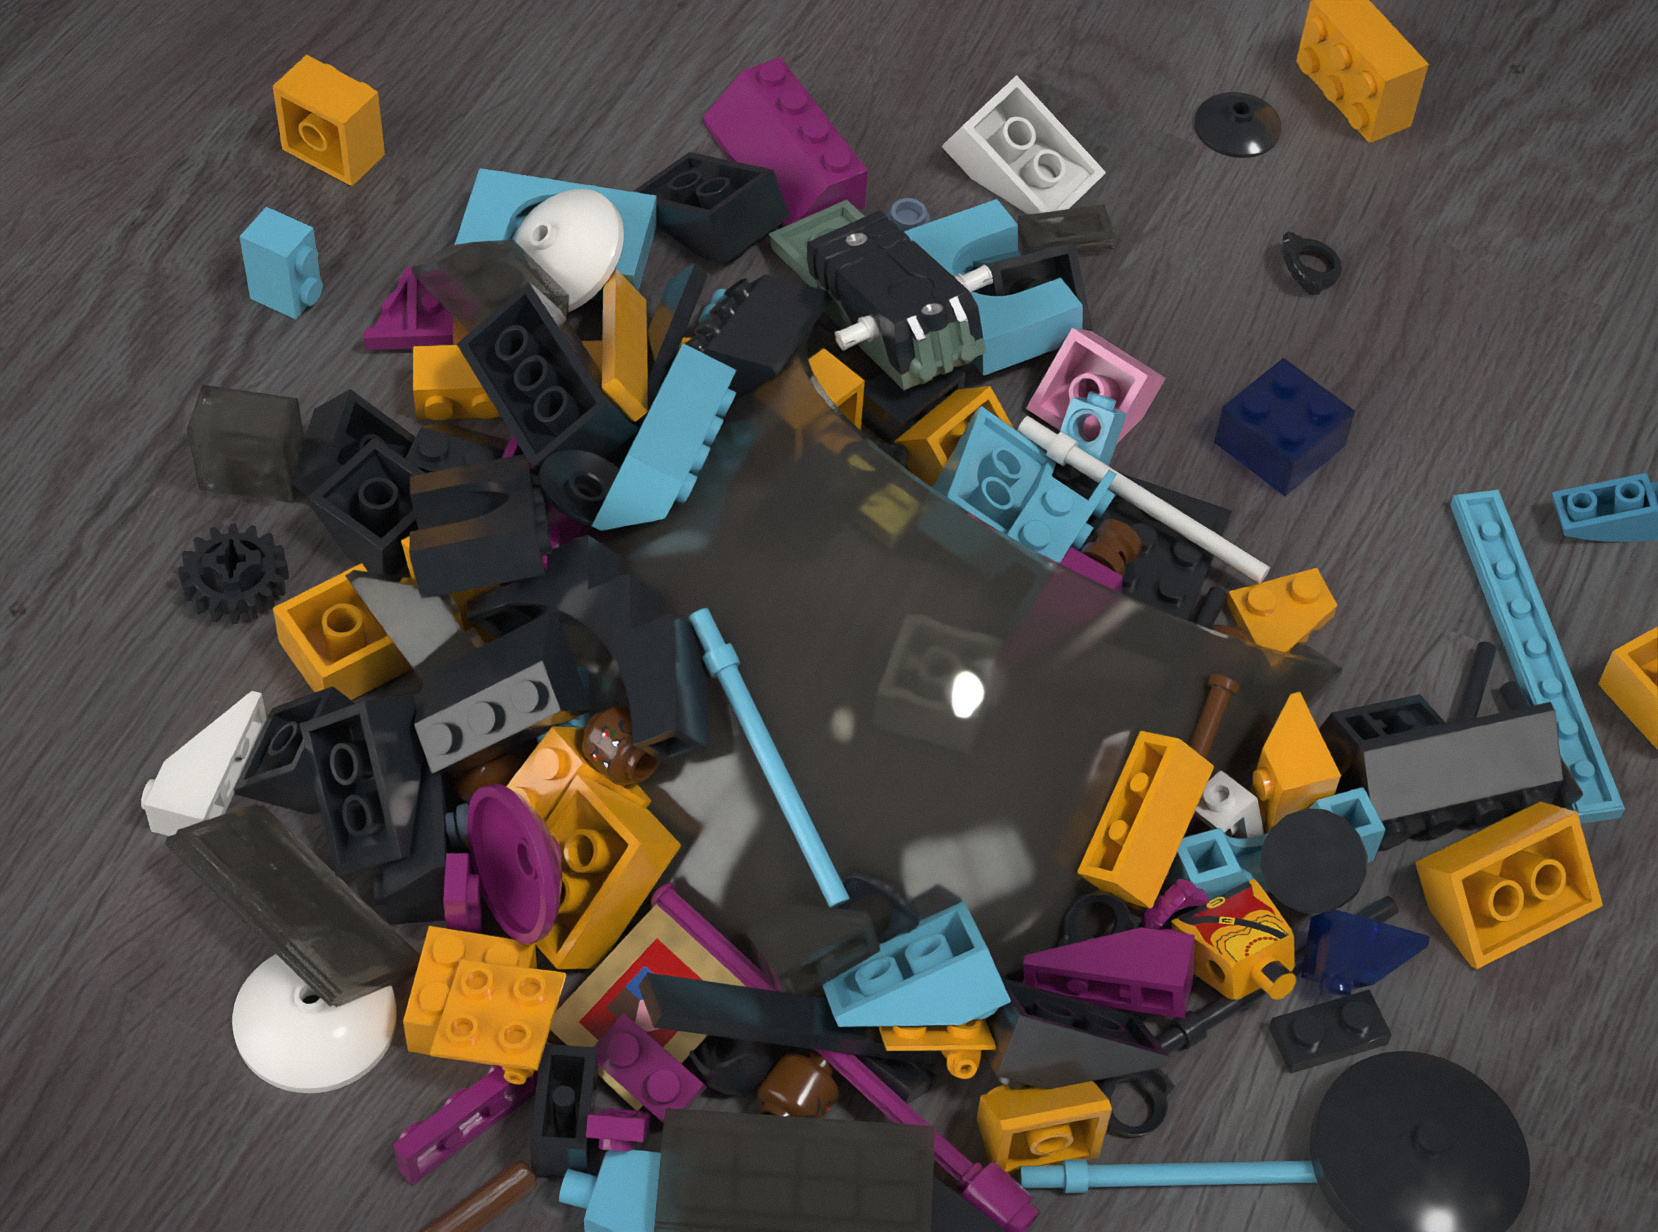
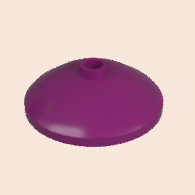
M495 783L481 787L471 798L467 817L469 850L475 874H480L481 892L496 921L512 939L517 940L521 944H532L541 941L549 934L559 910L562 887V857L559 844L552 836L543 819L517 792L504 785Z

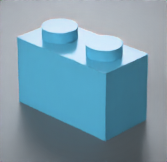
M265 207L240 235L250 299L297 320L308 306H312L317 302L323 288L314 230L311 226Z

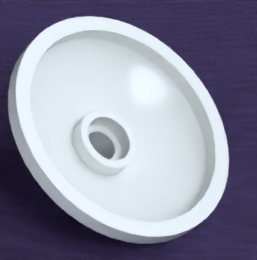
M573 189L552 196L535 207L517 228L508 248L505 272H509L510 291H518L529 281L552 301L563 314L589 301L612 275L623 247V222L619 211L613 203L596 191Z
M311 943L295 946L281 951L264 961L250 974L237 995L232 1015V1027L236 1046L247 1066L267 1083L297 1093L332 1091L349 1085L363 1077L383 1058L393 1040L397 1023L394 992L388 978L379 966L370 958L354 949L329 943ZM310 995L320 997L317 1002L312 1004L302 1002L305 997Z

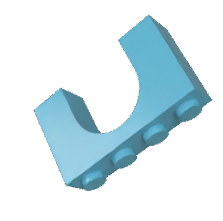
M479 168L454 245L456 274L505 272V262L512 237L521 222L535 207L559 193L573 189H589L606 197L620 213L623 222L624 241L621 255L615 268L639 292L657 227L656 196ZM603 287L591 298L592 300L603 301Z
M997 199L904 231L911 241L914 240L953 276L958 273L964 275L973 271V261L1018 251V224ZM1061 278L1007 296H987L973 291L970 292L979 307L986 353L975 357L973 363L983 376L1061 348L1072 328L1082 329L1083 305Z

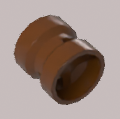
M1108 519L1104 520L1093 533V542L1087 543L1080 552L1123 576L1126 569L1125 565L1131 564L1141 552L1142 542L1138 534L1129 525L1119 520Z

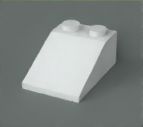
M1017 75L941 146L972 180L1048 227H1051L1106 173Z

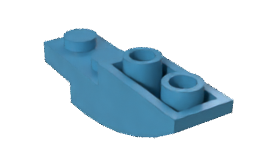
M1647 473L1552 492V500L1564 536L1604 542L1658 540V481L1650 483Z

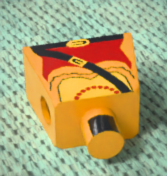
M1255 879L1171 921L1172 930L1195 936L1194 974L1230 1000H1239L1260 988L1271 998L1279 1000L1293 990L1296 984V977L1291 972L1295 967L1293 932Z

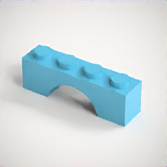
M1364 787L1316 800L1309 809H1325L1345 818L1361 836L1368 854L1367 863L1373 862L1386 829ZM1221 828L1183 838L1166 875L1170 887L1178 879L1191 881L1196 888L1205 890L1211 901L1255 879L1265 893L1270 892L1260 868L1261 850L1268 834L1238 839L1227 836ZM1189 906L1181 910L1185 914L1199 906Z

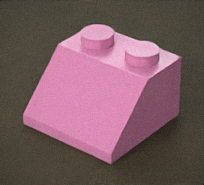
M1072 328L1026 409L1058 430H1061L1071 398L1087 399L1089 392L1116 400L1114 409L1127 413L1117 441L1118 443L1144 417L1166 378L1094 332ZM1090 415L1084 421L1083 432L1089 440L1094 441L1100 434L1101 426L1099 420L1094 415Z

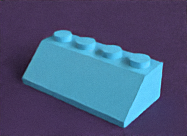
M684 343L682 344L594 520L593 527L602 531L665 519L675 500L682 504L686 502L697 480L695 475H698L711 449L710 447L724 421L723 418L736 395V392L728 389L736 372L735 369Z

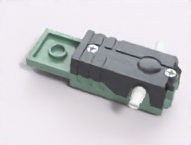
M848 200L768 234L771 249L810 287L828 291L833 298L823 312L842 329L835 332L839 347L844 351L857 344L903 390L931 381L932 377L940 373L943 375L953 371V367L970 363L975 357L986 353L979 307L970 293L993 283L991 271L986 265H982L980 268L962 275L958 273L953 276L914 240L911 241L910 237L903 230L900 231L892 220L889 221L882 211L879 210L864 216Z

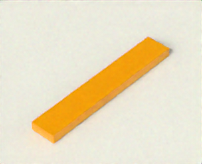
M615 268L603 286L602 391L631 421L634 420L636 422L648 412L646 299Z

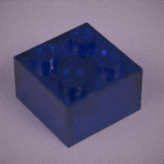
M1282 358L1222 407L1214 443L1282 495L1287 496L1345 447L1355 410L1285 358Z

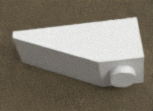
M255 691L248 693L166 759L156 779H150L147 782L142 794L141 806L146 811L151 832L210 847L235 793L233 791L267 720L262 693Z

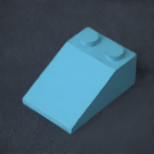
M980 406L974 413L928 494L915 529L966 563L970 568L992 581L994 575L1001 576L1014 563L996 551L1045 476L1047 474L1052 476L1056 462L1047 457V452Z
M964 901L921 920L917 929L910 933L900 932L890 941L880 944H868L816 968L838 1027L962 1025L973 1019L987 1018L994 1014L999 1007L1011 1002L989 950Z

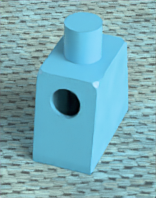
M607 1150L598 1176L572 1169L567 1170L562 1182L559 1202L587 1209L584 1217L585 1232H682L698 1184L699 1158L640 1150Z

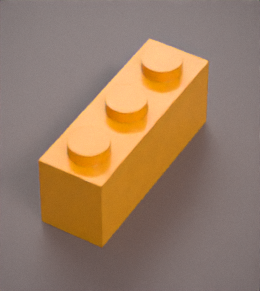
M1140 731L1078 868L1077 874L1101 891L1114 894L1124 902L1152 909L1214 766L1181 739Z

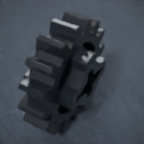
M236 523L230 524L226 534H221L218 529L213 527L210 529V540L205 541L202 538L196 537L193 539L195 552L183 551L184 566L178 568L184 599L186 602L193 601L194 610L198 615L209 609L213 622L220 620L223 614H230L232 624H238L240 614L247 613L253 620L258 619V607L263 606L273 610V607H275L273 595L284 596L286 593L284 581L289 579V570L284 548L282 545L275 546L271 533L258 538L257 529L254 525H251L245 533H239Z

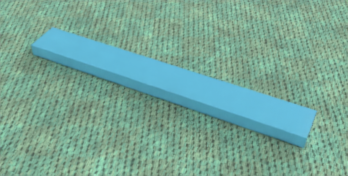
M1499 489L1453 495L1450 507L1517 682L1531 706L1551 702L1555 709L1560 755L1583 791V796L1577 802L1571 804L1564 802L1566 809L1576 811L1581 824L1621 818L1625 810Z

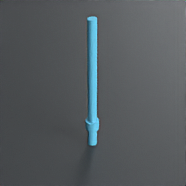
M708 608L694 612L689 616V620L706 652L702 659L711 677H718L829 907L833 908L844 903L850 898L737 669L741 663L732 644H725Z
M1063 1159L1062 1165L1019 1166L1018 1171L1019 1184L1023 1188H1063L1064 1193H1087L1088 1187L1318 1183L1311 1160L1088 1165L1086 1159Z

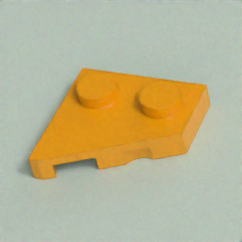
M1318 568L1229 591L1226 604L1238 627L1248 632L1257 645L1258 666L1263 676L1271 675L1277 669L1278 662L1291 650L1296 652L1305 644L1311 632L1320 630L1334 617L1337 603Z

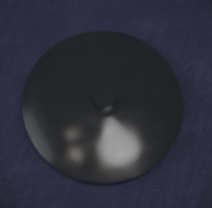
M1413 1051L1385 1052L1370 1056L1353 1064L1339 1075L1320 1101L1313 1118L1310 1132V1155L1315 1177L1329 1205L1354 1232H1506L1522 1211L1530 1186L1531 1172L1528 1148L1520 1126L1505 1102L1488 1084L1454 1062L1427 1053Z

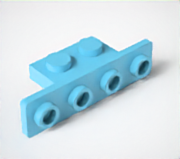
M1108 470L1088 500L1049 474L1045 476L996 550L1037 577L1007 623L1008 626L1014 630L1017 628L1064 558L1068 549L1072 547L1079 551L1094 528L1087 524L1086 521L1091 514L1100 518L1115 496L1108 488L1116 477V473Z

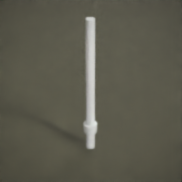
M1026 416L1021 422L1018 432L1047 450L1046 456L1062 466L1068 463L1100 483L1107 471L1111 470L1117 474L1108 488L1112 492L1259 584L1268 574L1269 566L1078 448V441L1063 432L1056 434L1029 416Z

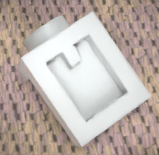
M1223 771L1217 773L1207 782L1194 812L1196 817L1213 830L1221 828L1229 837L1234 835L1238 839L1265 835L1256 796Z

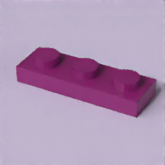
M493 1065L488 1074L472 1087L456 1091L447 1099L442 1109L424 1122L418 1121L410 1125L401 1134L399 1140L393 1144L399 1172L412 1186L535 1095L538 1070H535L531 1077L526 1078L524 1084L519 1085L505 1080V1071L502 1067Z

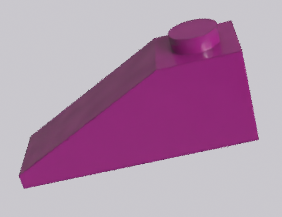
M1141 927L1025 955L1023 962L1025 984L1109 1008L1185 1018L1195 971V936L1172 929L1156 930Z

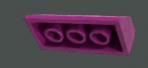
M781 57L743 70L703 116V124L731 161L774 170L790 214L788 219L779 224L780 228L845 200H848L858 210L865 208L868 170Z

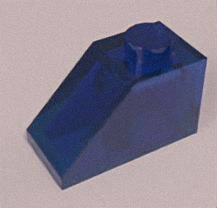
M1335 909L1311 916L1301 978L1320 983L1319 990L1338 996H1350L1352 990L1375 984L1427 948L1430 936Z

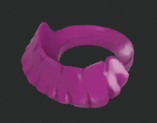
M1178 879L1165 892V895H1161L1155 900L1152 909L1148 908L1142 916V928L1156 930L1172 929V925H1164L1163 923L1169 919L1173 912L1189 906L1208 904L1210 899L1206 891L1196 888L1193 882Z

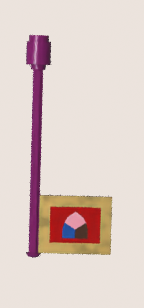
M666 883L657 888L651 898L652 909L555 1012L550 1030L566 1045L594 1047L624 1013L677 1061L684 1065L690 1058L689 1052L691 1050L696 1052L711 1035L654 1028L638 987L646 973L779 992L784 991L675 892L676 885ZM814 1049L958 1181L956 1188L962 1192V1198L1007 1232H1026L1035 1222L1041 1211L1032 1204L1034 1197L995 1161L986 1167H983L979 1162L973 1165L853 1054ZM598 1065V1075L635 1110L642 1111L645 1106Z

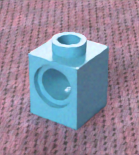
M1089 392L1087 399L1071 398L1060 432L1078 441V448L1109 466L1127 413L1114 409L1116 400L1097 393ZM1090 415H1094L1099 420L1101 426L1100 434L1094 441L1089 440L1083 432L1084 421Z

